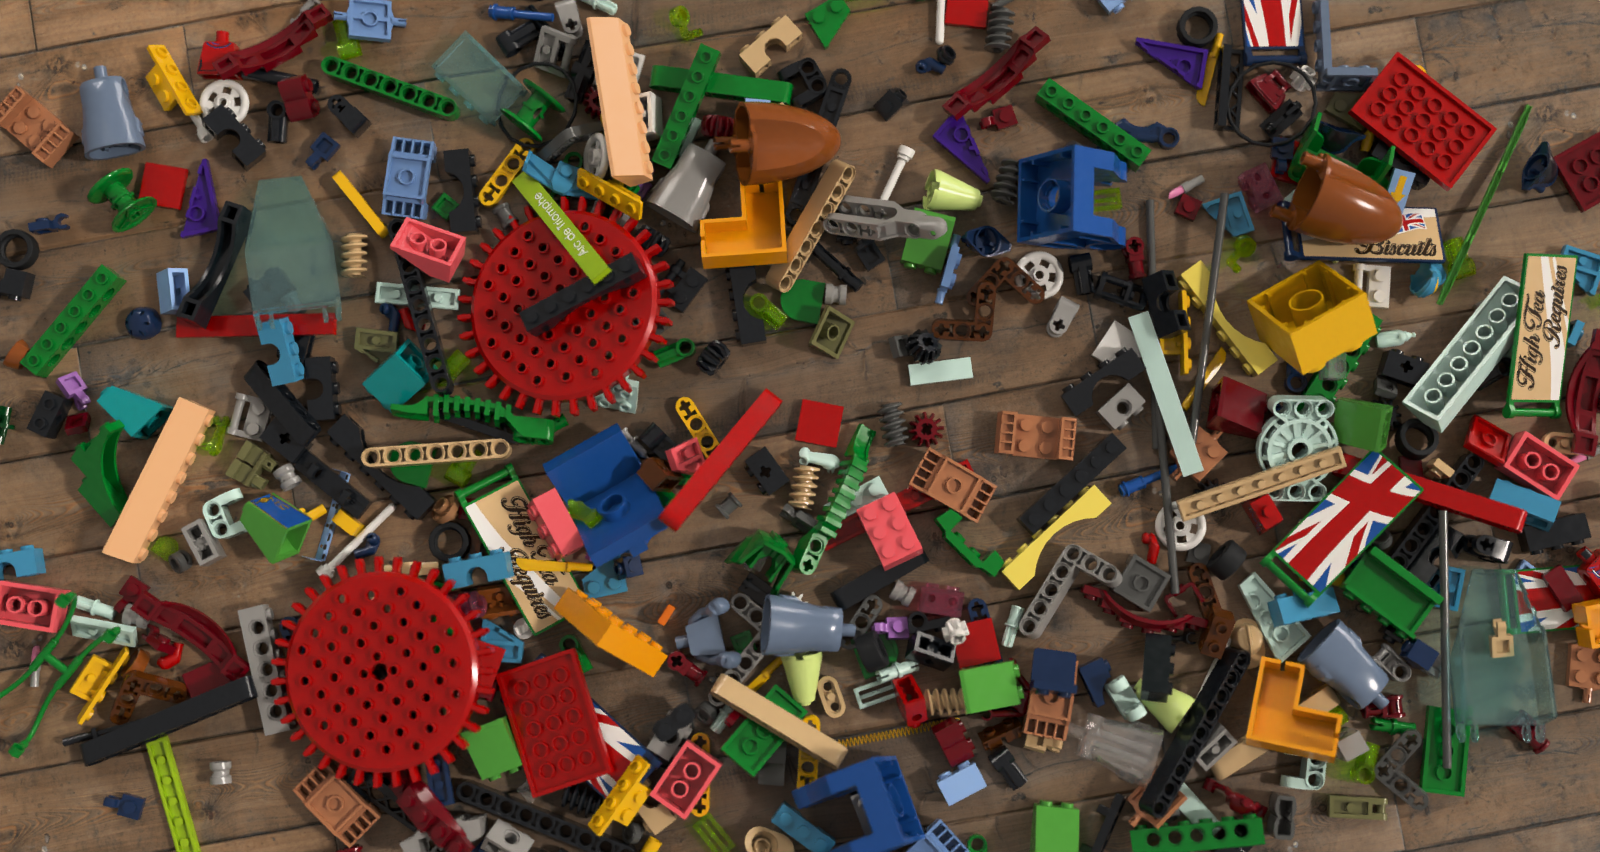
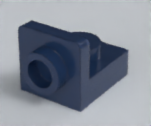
M632 555L613 560V569L618 580L644 574L639 555L635 557Z

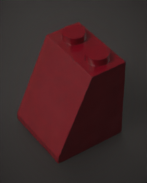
M1223 376L1211 392L1206 428L1256 439L1266 423L1263 421V418L1268 410L1267 394Z

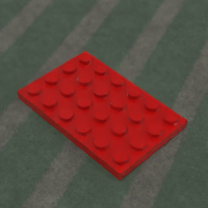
M1399 52L1391 58L1377 78L1348 112L1350 116L1388 146H1395L1397 153L1446 191L1453 187L1497 130L1496 127Z
M576 648L550 655L496 675L533 798L614 772Z

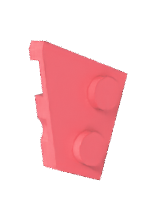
M697 437L665 451L671 471L694 475L705 462Z

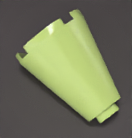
M934 169V171L930 172L924 190H927V197L923 196V208L925 210H976L982 204L983 195H980V190L939 169Z
M822 651L795 653L790 657H781L792 697L801 706H808L815 700L823 656Z
M1140 678L1134 686L1138 699L1170 733L1174 731L1196 700L1192 696L1173 688L1172 695L1167 697V703L1141 700L1142 679Z

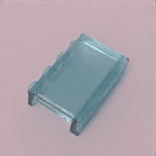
M466 30L431 66L436 71L434 75L442 83L446 80L451 85L448 89L455 96L461 95L466 99L463 103L471 111L476 109L480 113L478 118L486 125L490 123L495 127L497 125L495 121L502 115L500 109H508L520 95L524 97L529 92Z

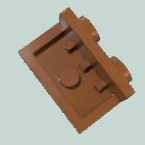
M504 583L477 588L482 612L480 614L481 619L493 620L499 616L508 615L513 617L520 614Z

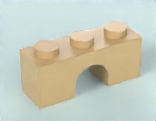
M787 15L782 18H776L771 23L772 27L766 32L764 30L756 36V41L751 45H745L740 50V62L755 78H758L771 66V59L765 53L767 47L777 44L788 52L802 39V32Z
M649 778L643 782L646 786H650L652 783ZM644 802L636 813V816L640 814L643 818L645 829L649 833L653 832L655 835L677 819L676 814L661 803L651 806Z

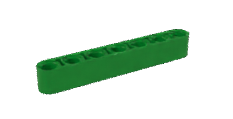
M327 56L321 62V68L325 74L338 82L447 121H455L460 116V108L451 98L334 56ZM337 64L336 70L330 72V66ZM352 71H356V76L349 79V74ZM371 78H376V82L373 85H367ZM390 85H395V90L388 93L387 88ZM415 92V96L412 99H406L408 93ZM434 99L432 106H425L427 100ZM448 106H454L451 113H445V109Z
M653 65L649 87L659 91L680 93L690 69ZM714 72L704 97L745 102V98L771 100L770 103L780 104L783 102L785 105L791 106L793 84Z

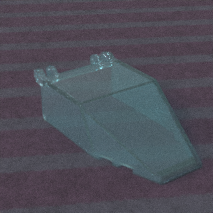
M302 176L258 180L245 240L246 266L252 311L257 331L262 330L263 325L260 315L269 314V326L271 329H275L274 313L322 308L324 323H327L329 315L326 307L334 306L336 310L335 318L337 321H342V305L332 235Z
M1473 569L1471 571L1450 653V682L1456 725L1455 732L1459 742H1465L1466 740L1465 726H1471L1470 735L1472 742H1479L1478 726H1523V740L1525 743H1530L1532 738L1530 726H1536V740L1538 743H1543L1545 740V724L1557 718L1547 633L1536 616L1537 611L1534 606L1532 607L1527 597L1528 593L1516 569ZM1501 618L1502 621H1506V633L1513 635L1514 656L1490 657L1488 635H1495L1492 619Z

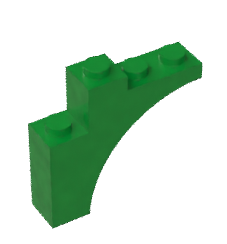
M120 420L104 423L99 428L100 432L98 435L91 439L90 442H82L75 447V453L70 458L85 475L78 491L110 527L116 525L128 500L118 475L116 462L118 440L125 427Z

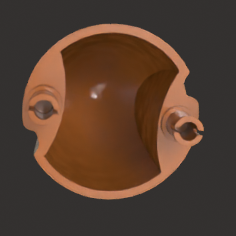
M740 102L734 115L732 136H715L713 142H722V144H713L714 150L729 149V153L734 152L736 171L742 185H761L789 180L822 167L839 151L841 135L829 120L799 107L769 102Z
M1307 151L1303 152L1299 161L1301 165H1305L1307 168L1296 186L1289 210L1274 204L1269 212V217L1286 222L1288 229L1325 241L1353 245H1367L1389 240L1400 231L1403 223L1402 212L1398 203L1385 188L1367 175L1331 157L1329 154L1319 153L1316 156Z

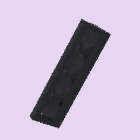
M1223 44L1218 56L1213 130L1235 132L1232 126H1226L1229 81L1231 73L1237 78L1244 71V50L1232 49V44ZM1231 55H1239V64L1233 68L1231 65ZM1243 76L1233 88L1232 95L1236 99V104L1230 108L1231 116L1235 119L1234 124L1238 130H1240Z
M443 408L440 410V419L519 445V442L513 440V434L508 433L505 427L506 423H501L500 427H490L485 422V416L482 412L481 418L474 421L463 417L455 418V414L451 413L450 420H446ZM461 410L460 415L463 414L465 417L464 410Z
M352 768V773L346 782L357 793L413 832L417 830V827L407 820L403 810L393 811L390 808L388 799H392L395 802L398 799L389 788L390 781L383 777L382 787L376 789L384 794V798L376 799L372 796L371 787H373V772L365 771L364 781H366V786L359 787L353 785L352 781L356 769Z

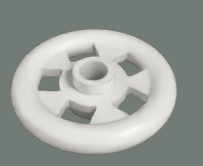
M220 79L210 83L203 90L199 101L203 117H206L211 109H216L221 105L222 100L227 101L224 107H229L233 110L239 123L246 117L249 110V97L246 90L239 83L229 79L224 81ZM223 88H231V94L223 93ZM213 92L217 94L214 102L209 100ZM234 98H240L241 106H235Z
M597 132L592 134L586 143L583 167L585 170L603 179L608 170L609 159L605 135Z
M1034 251L1024 255L1017 263L1040 286L1045 285L1044 300L1053 297L1060 290L1063 284L1064 273L1060 262L1053 255L1043 251ZM1041 260L1050 263L1048 268L1039 265ZM1031 262L1034 267L1028 272L1024 267ZM1036 272H1041L1043 277L1038 279L1035 275ZM1049 273H1055L1054 282L1048 281ZM1022 275L1016 276L1014 279L1015 285L1018 287L1024 286L1023 279L1025 277ZM1032 285L1022 291L1025 294L1028 290L1032 294V300L1035 298L1039 300L1041 298L1039 296L1040 292H1034L1030 288Z
M1173 501L1172 511L1177 514L1173 518L1176 551H1187L1196 547L1204 538L1206 519L1202 515L1183 522L1176 501ZM1162 508L1155 520V531L1158 539L1167 547L1166 534L1164 532V509ZM1178 522L1184 523L1183 529H1177L1176 525ZM1191 524L1198 525L1196 534L1190 533ZM1186 535L1187 542H1177V536Z

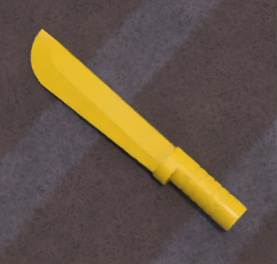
M1217 33L1214 37L1212 49L1208 53L1202 89L1197 90L1196 99L1202 106H1205L1224 36L1222 33Z
M1220 347L1206 368L1204 388L1226 360V352L1222 347ZM1195 386L1181 404L1185 412L1193 403Z
M516 558L519 568L525 571L571 572L572 570L592 572L593 564Z
M781 657L774 659L746 687L756 692L772 677L771 674L783 664Z

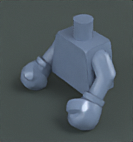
M717 597L711 600L705 607L698 609L688 619V625L685 626L687 635L675 637L677 650L689 647L691 656H695L698 661L709 665H718L726 669L738 667L741 662V655L736 651L726 652L719 615L726 613L730 609L729 601L724 597Z

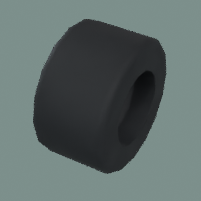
M1228 540L1209 559L1207 569L1217 578L1224 581L1232 576L1247 557V552L1235 541Z
M875 630L855 638L858 655L869 673L889 665L886 648Z

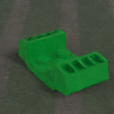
M949 509L934 519V522L942 531V538L972 568H979L990 577L996 576L1004 564L1001 556L995 550H992L980 560V553L973 547L968 548L964 544L965 538L959 532L953 533L951 531L963 519L957 512Z

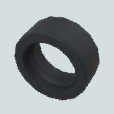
M1201 6L1192 7L1186 10L1178 20L1176 27L1177 36L1185 46L1203 48L1217 34L1218 20L1215 14L1208 8ZM1193 16L1202 17L1209 25V32L1206 37L1195 39L1188 35L1185 29L1187 20Z
M17 229L6 230L0 234V264L20 271L28 269L35 264L40 250L38 242L32 235ZM14 238H22L26 241L28 247L25 257L19 262L10 261L6 256V247Z
M1418 418L1407 420L1397 429L1394 436L1397 450L1410 460L1425 459L1436 450L1439 444L1438 432L1423 424ZM1411 428L1420 430L1427 438V448L1417 450L1411 447L1406 440V431Z
M446 522L436 526L431 532L428 540L429 549L433 556L444 562H449V558L459 556L462 559L470 550L471 536L461 524ZM446 530H455L462 537V546L455 554H444L438 547V538Z

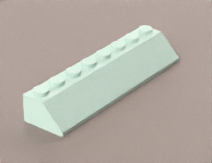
M1506 276L1501 278L1402 401V404L1423 424L1442 433L1513 345L1520 289L1519 282Z

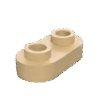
M1550 432L1546 433L1541 439L1547 445H1549L1550 439L1553 440L1554 445L1552 448L1563 455H1579L1570 453V442L1573 441L1574 434Z
M823 676L818 681L817 689L824 710L828 716L838 718L843 715L846 708L837 680L832 676ZM826 682L831 683L832 688L830 690L824 689ZM832 703H838L839 708L837 710H832Z

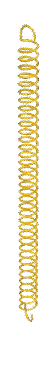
M921 723V729H920V727H919V730H920L921 733H922V726H923L922 723ZM925 723L924 732H926V726L928 728L927 723ZM901 728V732H900V730H899V733H900V736H901V737H902V730H903V732H904V729H903V728ZM883 731L881 732V736H880L881 741L883 740V736H882V733H883V735H884V732H883ZM870 733V740H869L868 735L866 734L865 744H867V738H868L869 743H871V737H872V734H871V733ZM874 733V740H873V742H875V737H876L877 741H879L878 733H877V736H876V734ZM858 736V742L856 737H854L853 746H855V740L857 745H859L860 736ZM850 737V743H849V741H848V744H849L850 747H851V740H852L851 737Z

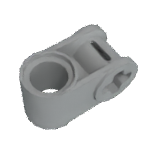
M562 0L555 2L556 11L564 32L575 35L580 39L583 35V27L579 18L580 14L576 1Z
M1061 296L1047 323L1046 331L1048 335L1053 338L1062 336L1074 319L1080 305ZM1056 323L1060 324L1058 331L1055 330Z
M1382 643V648L1374 656H1371L1392 681L1405 682L1409 680L1412 674L1409 665L1389 645ZM1398 666L1401 667L1403 670V674L1400 678H1398L1395 674V670Z

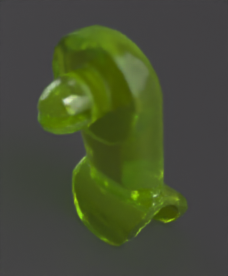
M214 416L213 422L216 424L213 437L209 443L202 444V446L206 447H201L203 450L209 451L210 456H217L222 450L226 427L231 422L228 416H224L221 423L219 416Z
M573 499L567 501L569 506L567 511L571 518L583 521L589 528H593L603 518L595 508L592 510L582 501H575Z

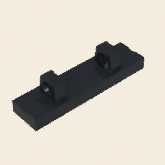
M309 450L303 454L294 466L356 519H360L373 503ZM319 470H322V472H321V473L318 475V477L316 478V477H315L316 473H317Z
M1116 793L1110 808L1099 804L1096 812L1106 816L1093 847L1082 843L1079 849L1080 852H1104L1128 797Z

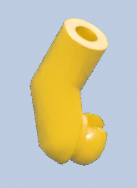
M1367 129L1365 132L1366 138L1362 139L1360 150L1370 152L1374 136L1376 135Z
M323 504L309 512H306L304 508L299 509L313 518L312 521L327 513Z

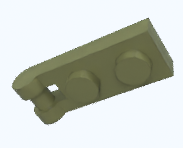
M1327 795V817L1388 820V813H1385L1388 798ZM1373 804L1377 805V812H1372Z

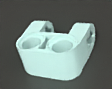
M240 488L227 491L204 504L202 509L203 515L211 534L215 538L229 539L248 532L241 521L234 523L227 507L244 499ZM214 505H217L219 512L214 516L212 508ZM223 524L227 526V532L224 535L220 533V527Z
M1121 674L1104 685L1107 694L1125 720L1134 722L1147 714L1146 709L1124 675Z
M1302 757L1300 776L1281 775L1280 786L1302 790L1321 789L1325 782L1327 762L1317 760L1315 763H1312L1310 758ZM1311 774H1315L1316 780L1310 785L1308 778Z

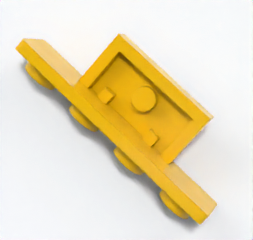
M148 45L146 49L153 59L155 66L145 78L164 111H171L178 103L184 115H201L203 112L166 47L164 45Z
M583 168L577 170L578 188L637 221L642 219L643 202L640 200L641 196L610 179L605 181Z
M1181 290L1178 293V310H1186L1187 313V308L1190 307V297L1187 296L1186 290ZM1187 316L1189 323L1191 325L1190 316ZM1188 332L1171 339H1159L1158 337L1164 355H1180V376L1189 374V371L1192 369V360L1188 358V350L1191 349V338L1188 337Z
M124 646L113 663L93 653L69 689L70 693L87 701L77 716V724L82 725L85 720L89 721L94 713L93 707L97 702L100 703L106 695L105 689L109 684L112 685L118 677L117 671L121 666L124 667L130 659L128 647Z
M637 754L588 823L589 828L596 835L602 836L612 820L628 826L652 792L648 786L640 782L650 767V764L641 755Z

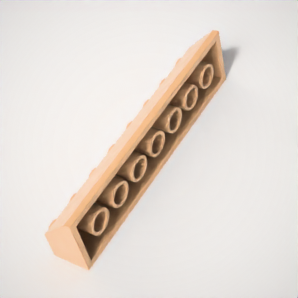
M588 17L586 21L611 177L629 187L653 181L652 173L654 169L649 158L650 146L645 134L647 133V127L642 115L644 108L640 102L639 94L641 90L636 79L637 67L633 60L634 48L630 42L631 29L627 23L619 18Z
M182 397L178 398L102 553L130 563H141V561L146 559L149 553L148 547L158 535L157 529L160 523L166 519L168 515L167 509L177 497L176 491L179 485L185 481L187 476L185 472L188 466L192 465L195 461V452L198 446L203 444L206 437L204 434L207 428L213 424L216 411L195 401Z

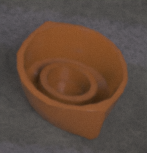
M23 339L17 341L5 357L3 365L12 369H22L24 366L20 361L30 351L29 345Z
M138 647L123 667L121 676L124 678L128 672L133 670L144 672L150 660V653Z

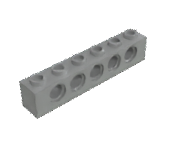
M269 604L238 610L251 675L258 693L257 702L265 736L295 729L296 720L286 724H282L280 721L285 715L292 713L289 702L279 705L282 708L281 716H277L274 712L276 706L274 700L280 696H287L286 684L276 686L278 691L275 696L270 693L271 680L277 677H285V670H283L282 666L271 664V659L283 658L281 649H278V645L274 644L275 639H279V635L272 622L274 620L273 610L271 607L269 608ZM258 622H261L264 627L261 633H258L256 630ZM262 643H266L268 646L266 654L261 652L260 647ZM268 663L273 667L270 675L265 671V666Z

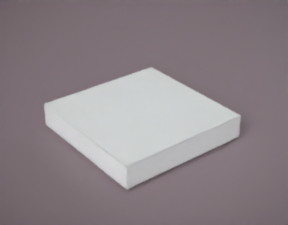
M1116 320L1113 321L1091 355L1100 362L1106 359L1110 362L1116 358V352L1126 347L1127 350L1133 348L1139 359L1141 358L1133 332Z

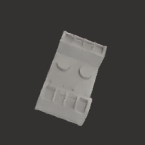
M464 813L453 817L466 833V837L470 842L482 837L488 831L487 813L479 815ZM418 830L414 835L402 841L400 846L403 852H430L429 841L432 839L426 832Z

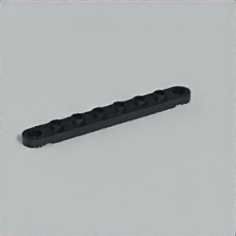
M845 68L833 71L818 114L829 120L835 127H837L852 80L851 74ZM837 75H845L847 82L839 85L835 80ZM823 166L797 177L786 210V220L790 225L795 226L797 222L790 218V213L793 210L803 212L817 187Z

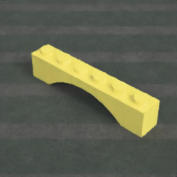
M1200 260L1178 276L1177 280L1181 290H1186L1191 296L1192 304L1197 309L1200 308L1205 315L1210 271ZM1215 299L1212 325L1217 330L1218 338L1228 344L1230 353L1234 358H1239L1243 364V370L1248 375L1255 377L1278 361L1266 343L1248 338L1234 329L1223 316Z
M1086 485L1078 493L1079 497L1074 502L1071 499L1063 507L1064 511L1059 516L1055 514L1047 521L1049 525L1044 530L1040 528L1031 536L1033 540L1028 545L1024 543L1016 550L1018 554L1013 559L1009 557L1004 561L1003 568L999 572L1016 590H1020L1035 576L1039 555L1047 541L1057 531L1074 521L1097 518L1112 504L1095 485L1090 487Z

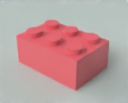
M1527 431L1515 433L1505 464L1501 468L1495 465L1494 468L1525 488H1530L1534 492L1559 500L1580 465Z
M555 488L532 499L527 505V514L530 520H535L539 527L537 528V533L542 540H546L549 546L547 551L552 559L555 558L556 561H559L584 546L580 533Z
M895 492L856 509L860 522L884 571L923 554V548Z
M0 580V624L57 633L66 619L68 606L65 609L60 608L54 601L59 594H66L71 592V590L12 580Z
M688 739L652 790L650 796L686 820L724 763Z

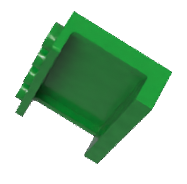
M1369 546L1363 552L1338 586L1343 590L1342 594L1351 601L1355 599L1361 604L1359 607L1369 614L1371 612L1378 617V622L1386 627L1391 626L1395 629L1394 633L1403 640L1406 638L1414 640L1416 637L1414 633L1434 605H1440L1444 600V597L1376 546Z

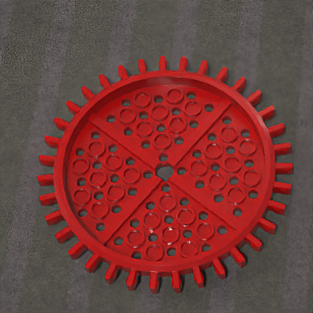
M561 196L560 208L607 265L632 252L639 258L648 276L647 278L630 287L607 293L608 298L604 301L602 300V295L585 303L568 314L565 320L560 321L554 328L537 337L527 332L519 313L516 312L517 308L522 307L521 311L558 292L560 286L566 288L587 275L541 217H536L535 212L529 206H526L524 211L528 221L520 225L518 220H513L510 223L513 230L506 236L501 230L494 228L492 231L495 237L500 240L494 249L483 242L479 245L485 253L489 254L485 262L481 263L475 259L469 261L475 269L480 270L477 279L471 277H463L462 279L465 284L474 287L472 296H458V301L466 305L471 304V313L457 315V320L462 323L472 322V330L459 334V337L463 341L475 339L477 344L476 347L464 353L467 358L473 359L482 355L484 359L473 371L478 375H482L488 369L492 370L494 374L484 384L491 390L500 381L506 383L498 396L504 401L510 398L514 390L520 392L515 407L521 410L526 406L529 397L534 398L535 403L532 413L541 416L545 401L552 402L551 415L556 418H560L562 403L569 402L570 413L575 417L579 416L578 401L587 399V405L593 412L598 411L595 396L604 393L605 399L609 403H616L611 388L620 384L623 390L630 393L633 390L625 378L632 371L639 378L645 379L647 377L644 370L638 367V364L643 357L650 362H658L659 359L655 354L648 352V349L652 342L666 345L668 341L661 335L655 334L657 326L673 325V321L669 318L659 316L661 307L670 308L675 306V301L672 299L660 298V290L674 287V282L670 279L658 281L657 273L669 269L670 266L666 261L653 265L650 259L659 254L662 248L658 244H654L645 250L641 245L652 234L645 228L636 237H633L630 233L639 221L630 217L623 227L620 226L617 222L623 212L614 208L609 218L604 217L603 213L606 203L599 199L593 213L586 212L588 200L583 196L579 198L577 211L570 210L569 199L565 196ZM588 224V228L583 230V226ZM603 236V241L599 243V237ZM546 245V250L541 251V247ZM518 249V253L513 256V251ZM619 249V253L614 255V250ZM561 257V262L556 263L557 258ZM532 261L533 266L528 268L529 262ZM505 266L504 271L500 272V267ZM576 269V275L572 276L571 272ZM548 274V278L543 280V276ZM520 278V282L515 284V280ZM535 290V294L530 297V292ZM633 290H637L635 296H631ZM506 294V299L502 301V296ZM619 307H623V311L621 313H618ZM493 311V315L488 317V313ZM591 311H594L593 317H589ZM639 319V324L634 326V320ZM508 323V328L504 330V324ZM610 323L609 329L604 330V326ZM580 327L581 332L576 334L575 330ZM551 331L552 336L547 338V333ZM523 336V341L518 342V338ZM625 336V341L620 343V338ZM495 340V344L490 346V342ZM596 340V345L591 347V342ZM567 344V349L562 351V346ZM538 348L539 352L536 355H534V349ZM510 352V357L505 359V354ZM608 353H612L610 359H606ZM579 357H583V361L581 363L577 362ZM550 361H554V365L552 367H549ZM522 365H525L524 371H520ZM598 369V375L593 376V371ZM569 373V379L564 380L565 374ZM540 377V383L536 384L535 380Z
M374 556V572L368 573L364 559H356L357 575L352 577L349 576L345 565L336 566L341 581L333 584L327 574L319 576L321 583L326 589L321 595L314 588L306 587L304 592L313 601L311 605L306 608L302 603L294 602L291 607L301 614L302 617L298 623L293 620H282L281 623L285 628L293 631L291 640L282 638L275 639L274 642L279 647L288 648L286 659L282 657L271 659V664L285 666V677L272 679L271 685L280 686L286 684L287 696L278 697L274 700V704L284 705L289 702L292 709L291 714L285 715L280 720L281 723H291L294 720L298 722L301 729L294 732L290 739L291 741L300 740L305 735L309 738L311 744L302 753L305 757L314 754L317 749L325 754L318 764L320 770L327 768L332 759L340 763L336 770V779L343 778L347 773L348 767L356 769L353 785L358 786L363 783L365 771L373 772V788L382 787L383 772H391L393 787L402 785L401 770L408 769L412 783L420 781L421 776L417 765L425 763L431 775L438 773L439 769L433 757L440 754L445 762L448 764L453 763L456 759L447 747L454 742L462 750L467 749L470 744L460 736L464 727L473 733H478L481 730L477 723L470 720L473 711L479 714H488L490 711L485 705L476 703L479 693L490 695L495 692L494 688L481 685V675L497 673V668L491 666L481 667V656H488L495 652L494 647L479 649L477 642L478 637L485 636L490 632L489 628H479L474 631L470 624V621L478 618L482 612L480 609L470 611L466 615L464 614L460 606L467 602L470 595L463 593L456 600H453L448 593L454 588L456 583L454 579L447 580L441 589L434 585L440 572L439 569L432 568L426 580L418 577L422 565L420 561H413L409 574L401 572L403 557H394L392 571H384L383 556ZM400 587L404 590L403 595L398 593ZM371 591L374 593L373 599L369 598V593ZM341 595L345 597V601L343 603L339 600ZM416 601L420 602L419 609L415 608ZM386 605L391 607L389 613L385 611ZM358 608L361 610L360 616L356 615V609ZM328 612L332 614L330 620H328L326 617ZM433 614L437 617L436 622L431 621ZM403 618L407 620L406 626H403L401 623ZM373 622H376V623H377V629H376V630H374V629L372 628V623H373ZM343 626L348 627L347 633L343 632ZM449 628L453 629L452 636H449L447 633ZM315 629H317L319 632L317 637H315L313 634V631ZM419 632H422L424 635L422 640L418 638ZM390 635L394 638L393 643L388 641ZM360 639H363V640H364V646H363V647H361V646L359 645V640H360ZM330 643H334L335 645L333 651L329 647ZM436 645L440 647L439 653L434 651ZM303 647H305V653H304V654H302V649H303ZM406 649H409V650H410V656H409V657H407V656L405 655V650H406ZM377 652L381 655L379 661L375 658ZM347 656L351 658L350 664L346 662ZM452 659H455L457 662L455 667L451 665ZM317 660L322 662L320 668L316 665ZM423 662L427 665L425 671L421 669ZM379 663L387 667L388 675L384 680H379L372 673L375 666ZM393 666L397 668L396 674H393L391 671ZM363 670L367 671L366 678L362 676ZM334 673L338 675L337 681L333 680ZM439 676L443 678L442 684H439L437 681ZM304 677H307L309 680L307 685L303 682ZM409 680H412L414 683L412 688L408 686ZM380 683L384 686L383 691L378 689ZM350 687L354 689L353 695L349 693ZM321 690L325 693L324 698H321L319 695ZM455 690L460 692L459 698L454 696ZM426 693L430 695L429 701L424 699ZM396 697L400 699L399 705L395 703ZM366 701H369V702H370V704H371L370 708H366V706H365V702H366ZM337 704L341 706L340 712L336 710ZM442 707L446 708V715L441 713ZM307 708H310V709H311V711H312L311 715L309 714V711H308ZM412 711H415L417 713V717L415 719L411 717ZM383 714L387 716L386 722H383L381 719ZM353 718L357 719L356 726L352 724ZM324 721L328 724L327 729L323 728ZM429 724L433 726V732L428 731L427 727ZM399 728L403 729L404 733L402 736L398 734ZM370 731L374 734L373 739L368 737ZM340 735L344 737L343 743L339 741ZM415 742L420 744L419 750L415 749ZM386 745L390 747L389 753L385 752ZM356 749H359V750H360V752H361L360 756H356V754H355V750H356Z

